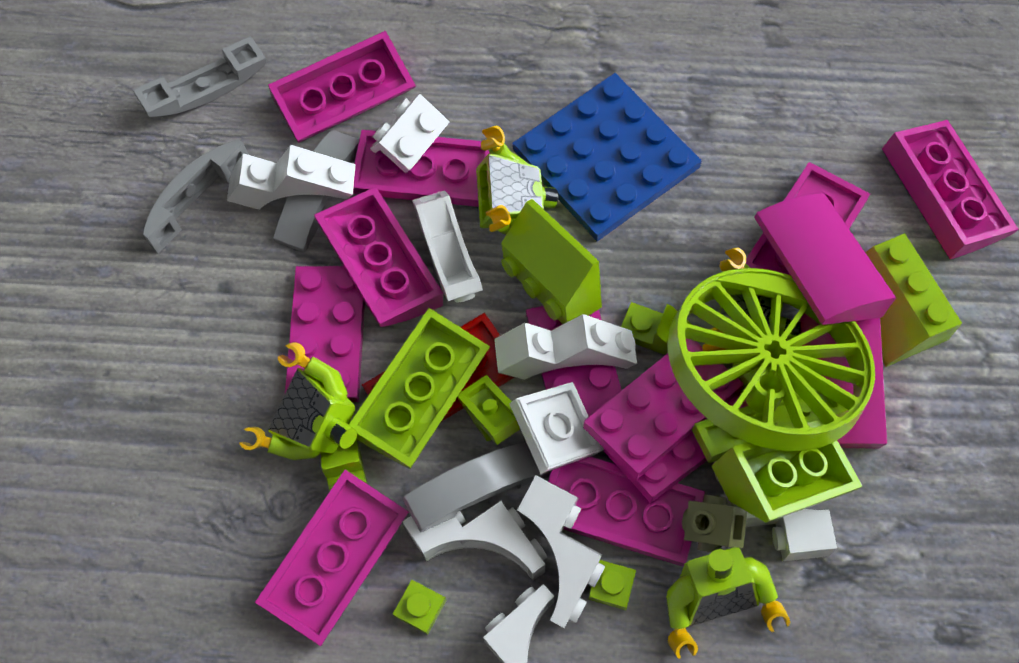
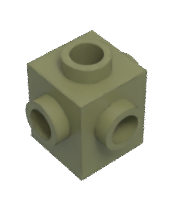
M704 495L703 502L689 500L688 509L685 510L682 518V528L685 532L684 540L698 542L697 550L707 552L722 549V546L743 548L747 511L740 507L728 506L727 498Z

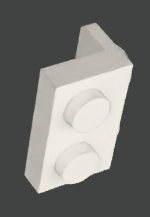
M421 94L411 101L405 98L393 111V114L397 116L390 125L387 122L383 123L372 136L376 142L370 150L374 153L381 150L405 173L412 169L449 123Z

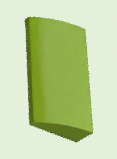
M428 308L349 423L357 431L356 439L387 458L411 469L490 346Z

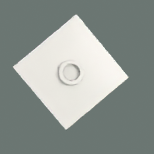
M573 382L516 398L509 403L540 474L596 455L604 450L583 428L584 420L589 416Z

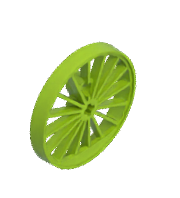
M757 268L733 269L715 274L699 283L689 293L674 316L669 329L668 356L670 365L679 386L690 402L719 428L757 446L782 451H804L831 444L843 437L856 424L874 388L875 365L872 351L856 321L822 325L795 281L788 274ZM730 295H743L751 318ZM756 295L772 298L770 326L767 324ZM715 299L732 320L704 303ZM781 302L799 311L782 336L779 337ZM693 313L723 333L688 324L687 318ZM804 313L820 324L786 341ZM826 333H829L837 342V344L802 346ZM686 338L727 350L689 352ZM846 357L849 367L816 358ZM741 363L707 381L701 378L694 367L695 365ZM748 372L753 377L733 406L728 405L712 391ZM823 376L852 383L853 395ZM813 388L848 409V412L842 417H837ZM795 392L824 425L818 427H809L807 425ZM782 399L794 428L780 427L773 424L774 411ZM744 400L753 410L763 413L762 422L738 410Z

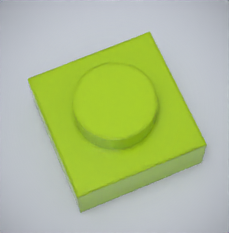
M599 560L598 563L604 565L605 568L595 587H591L588 600L626 610L636 570Z
M411 580L394 610L393 616L428 635L447 599L420 583Z

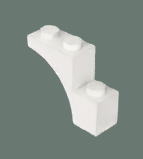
M293 145L288 147L277 163L243 153L231 170L227 201L260 210L264 205L273 200L294 195H323L347 200L353 195L356 164Z
M444 190L412 200L423 239L429 249L439 286L447 300L454 299L455 302H464L474 298L475 293L483 289L465 246L449 194Z
M584 314L552 331L523 323L494 339L498 373L523 380L543 372L572 366L608 365L627 369L637 364L636 344L631 330Z
M725 492L724 494L720 495V497L727 498ZM727 498L728 506L738 507L737 505L730 502ZM803 509L767 523L747 512L746 527L776 524V527L772 529L773 544L776 551L781 550L783 561L829 557L837 549L829 510Z
M535 475L517 511L527 516L538 526L552 547L559 572V593L550 621L565 628L568 620L577 622L587 601L580 597L587 584L595 587L605 566L598 563L602 554L561 533L564 526L569 529L573 527L582 509L576 506L579 498Z
M502 501L463 527L461 524L466 520L461 511H458L454 518L423 532L419 531L412 516L402 521L406 531L426 561L448 551L477 548L493 551L507 557L519 565L532 581L545 573V563L543 561L547 558L545 551L535 538L531 541L527 539L521 530L525 527L522 518L513 507L507 510Z
M544 584L537 590L533 587L528 588L515 601L518 606L507 617L503 613L499 614L485 627L488 633L483 637L484 642L501 663H528V650L535 627L543 614L554 603V595Z

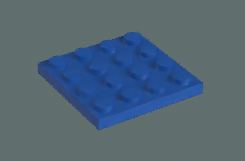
M616 73L512 143L513 151L528 164L537 166L541 170V181L544 185L557 189L558 200L597 242L699 169L702 162Z

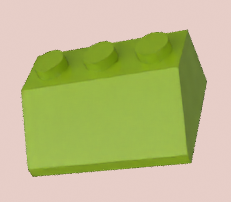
M533 199L527 201L501 243L503 252L501 263L504 270L510 277H516L522 283L524 290L532 299L537 298L543 304L545 311L554 321L558 319L562 324H565L582 314L591 315L602 308L599 261Z
M904 233L882 242L866 251L865 253L896 297L884 316L880 318L882 359L885 367L948 341L961 326L962 322L906 234Z
M820 419L807 422L809 427L824 425ZM837 440L826 446L804 451L775 450L745 442L731 447L712 465L728 500L765 523L863 487Z

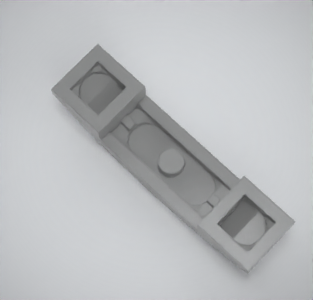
M250 36L223 48L224 58L169 83L162 76L133 89V92L149 117L181 113L207 104L232 91L259 71L267 63L266 57Z
M332 130L320 141L313 152L353 163L356 158L359 139ZM288 196L275 230L274 241L305 253L319 227L314 214L322 211L329 196Z
M239 139L231 141L203 154L186 166L163 190L149 213L143 231V236L156 253L159 254L182 230L176 219L218 177L229 183L231 170L243 153L249 155L242 141Z
M527 443L515 444L477 457L435 477L403 497V501L419 531L423 532L454 518L457 512L512 487L517 486L518 489L532 483L535 475L545 478L551 474V471L540 474Z

